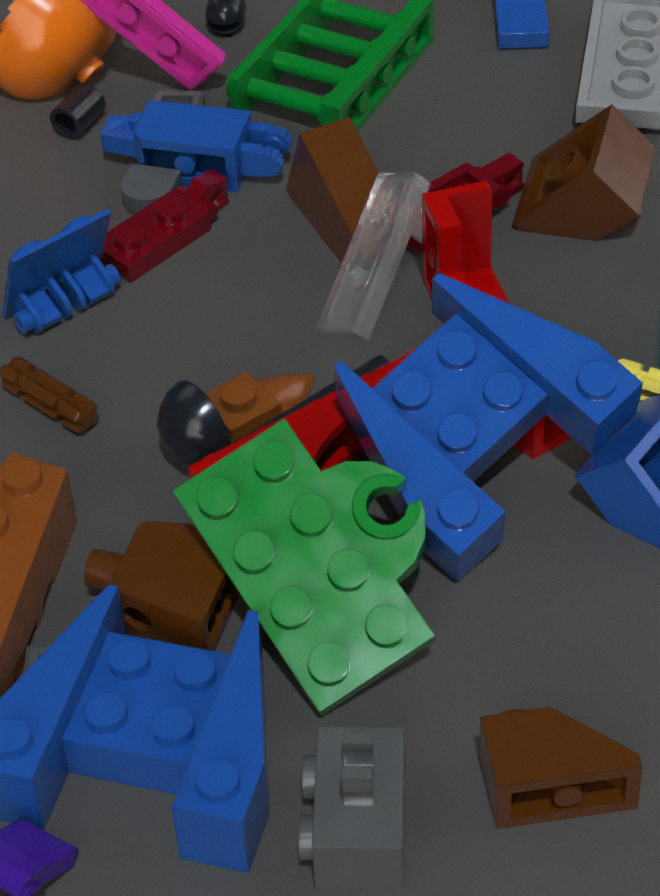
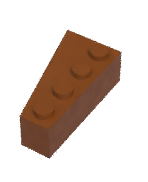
M13 452L0 467V698L12 687L13 682H16L21 677L25 663L26 646L33 629L39 628L45 612L43 601L49 584L56 581L77 524L67 469Z

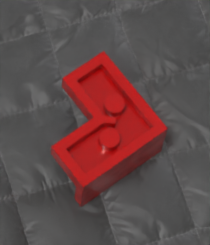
M481 181L423 193V284L431 301L432 278L441 273L509 303L491 268L492 189L489 183Z

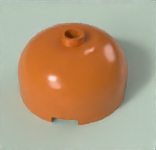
M14 0L7 8L11 12L0 25V88L8 94L22 99L48 98L65 91L78 80L81 83L88 84L104 68L105 63L101 59L112 45L117 32L98 18L82 1Z

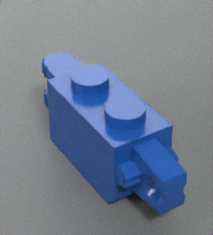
M148 100L144 111L141 113L109 115L100 133L103 151L137 159V163L140 165L181 170L183 185L189 187L194 177L213 169L227 178V191L237 193L245 176H266V178L269 176L273 178L274 175L278 176L284 165L285 159L282 157L290 151L293 141L291 134L287 132L288 130L283 129V126L278 127L277 125L272 126L271 124L252 122L251 111L155 100Z

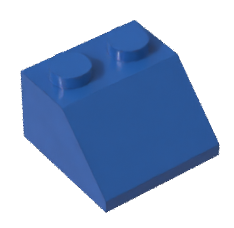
M660 394L639 401L636 415L591 456L574 475L610 525L657 548H660Z

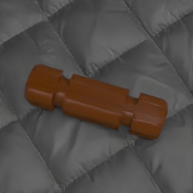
M21 356L13 357L9 364L2 365L0 375L3 377V387L17 396H23L22 399L55 420L62 421L61 424L78 434L86 433L90 426L96 425L99 415L96 413L97 404L80 393H75L76 390L42 369H36L37 366Z

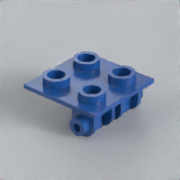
M108 208L90 218L87 215L79 216L70 221L60 233L42 242L39 240L30 241L15 251L9 259L1 315L4 320L13 316L14 323L22 334L30 331L38 334L60 322L62 318L67 319L72 316L71 306L80 312L86 308V301L90 306L114 294L115 286L121 283L120 275L112 264L103 266L101 263L111 217V211Z

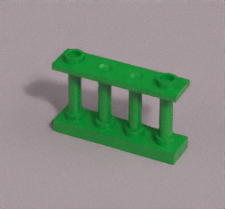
M300 0L249 56L231 71L226 84V93L230 98L231 109L252 111L262 101L317 117L321 126L350 117L357 131H359L434 42L433 0H410L401 11L396 12L394 15L338 0ZM334 20L381 34L370 42L329 31L326 28ZM309 47H314L358 59V61L346 69L302 57V54ZM286 73L334 87V89L321 97L276 83Z

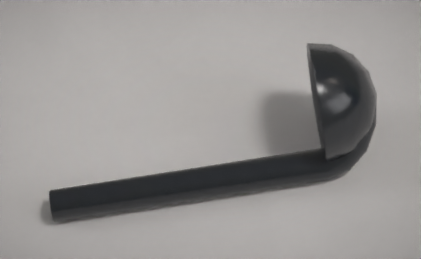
M378 355L354 369L353 372L361 377L388 364L389 361L384 356ZM187 380L178 381L166 392L160 404L156 425L162 445L179 462L188 467L202 460L207 455L233 444L230 442L226 425L219 411L210 398L197 385ZM335 381L235 442L256 432L261 427L270 425L307 406L310 402L336 391Z

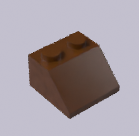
M611 104L532 158L512 224L519 231L598 241L616 229L623 231L629 228L641 215V205L646 185L651 177L650 168L656 147Z

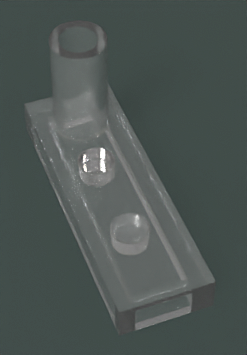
M418 173L377 174L316 327L317 330L328 337L343 340H370L410 236L422 244V194L428 193L431 183Z

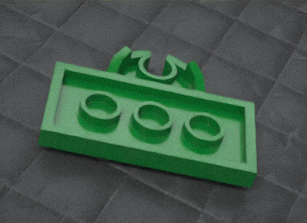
M284 418L174 489L173 494L248 608L258 612L260 626L322 717L435 642V635L399 585L416 570L426 548L425 510L422 501L418 500L408 504L404 516L398 522L391 525L375 522L368 514L370 503L381 495H398L407 486L406 478L396 470L373 461H345L321 471Z

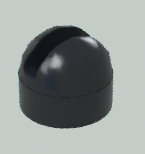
M208 0L205 17L209 28L215 33L224 36L235 33L244 22L246 3L244 0Z

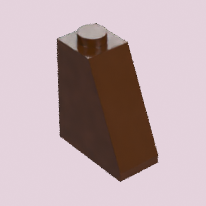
M347 117L300 133L286 186V191L291 200L348 272L365 266L369 269H377L393 261L399 254L408 227L352 119Z

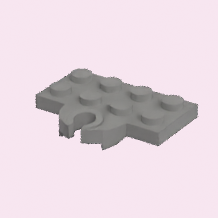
M593 0L576 105V123H585L612 104L636 128L660 130V0Z

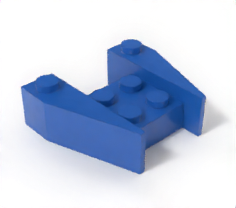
M438 273L432 278V314L443 323L437 331L373 388L368 386L341 360L334 365L336 398L369 461L394 469L406 478L407 486L398 495H388L397 514L401 519L407 510L408 504L418 500L422 501L425 510L426 548L424 552L458 583L503 540L506 511L478 487L474 481L545 415L593 456L636 415L643 382L595 341Z
M109 584L0 698V821L12 823L21 817L44 830L69 773L176 795L171 810L180 859L249 873L270 815L264 662L258 612L248 610L231 654L127 635L119 587Z

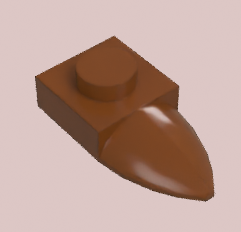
M244 372L205 394L219 411L226 425L230 442L233 443L306 399L312 390L315 378L313 374H281L255 380L247 372Z

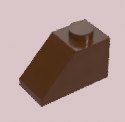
M553 707L530 710L510 709L500 714L480 717V763L496 829L638 808L642 763L638 753Z

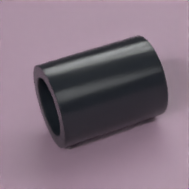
M80 83L51 111L50 122L61 136L67 139H76L105 110V99L94 86Z

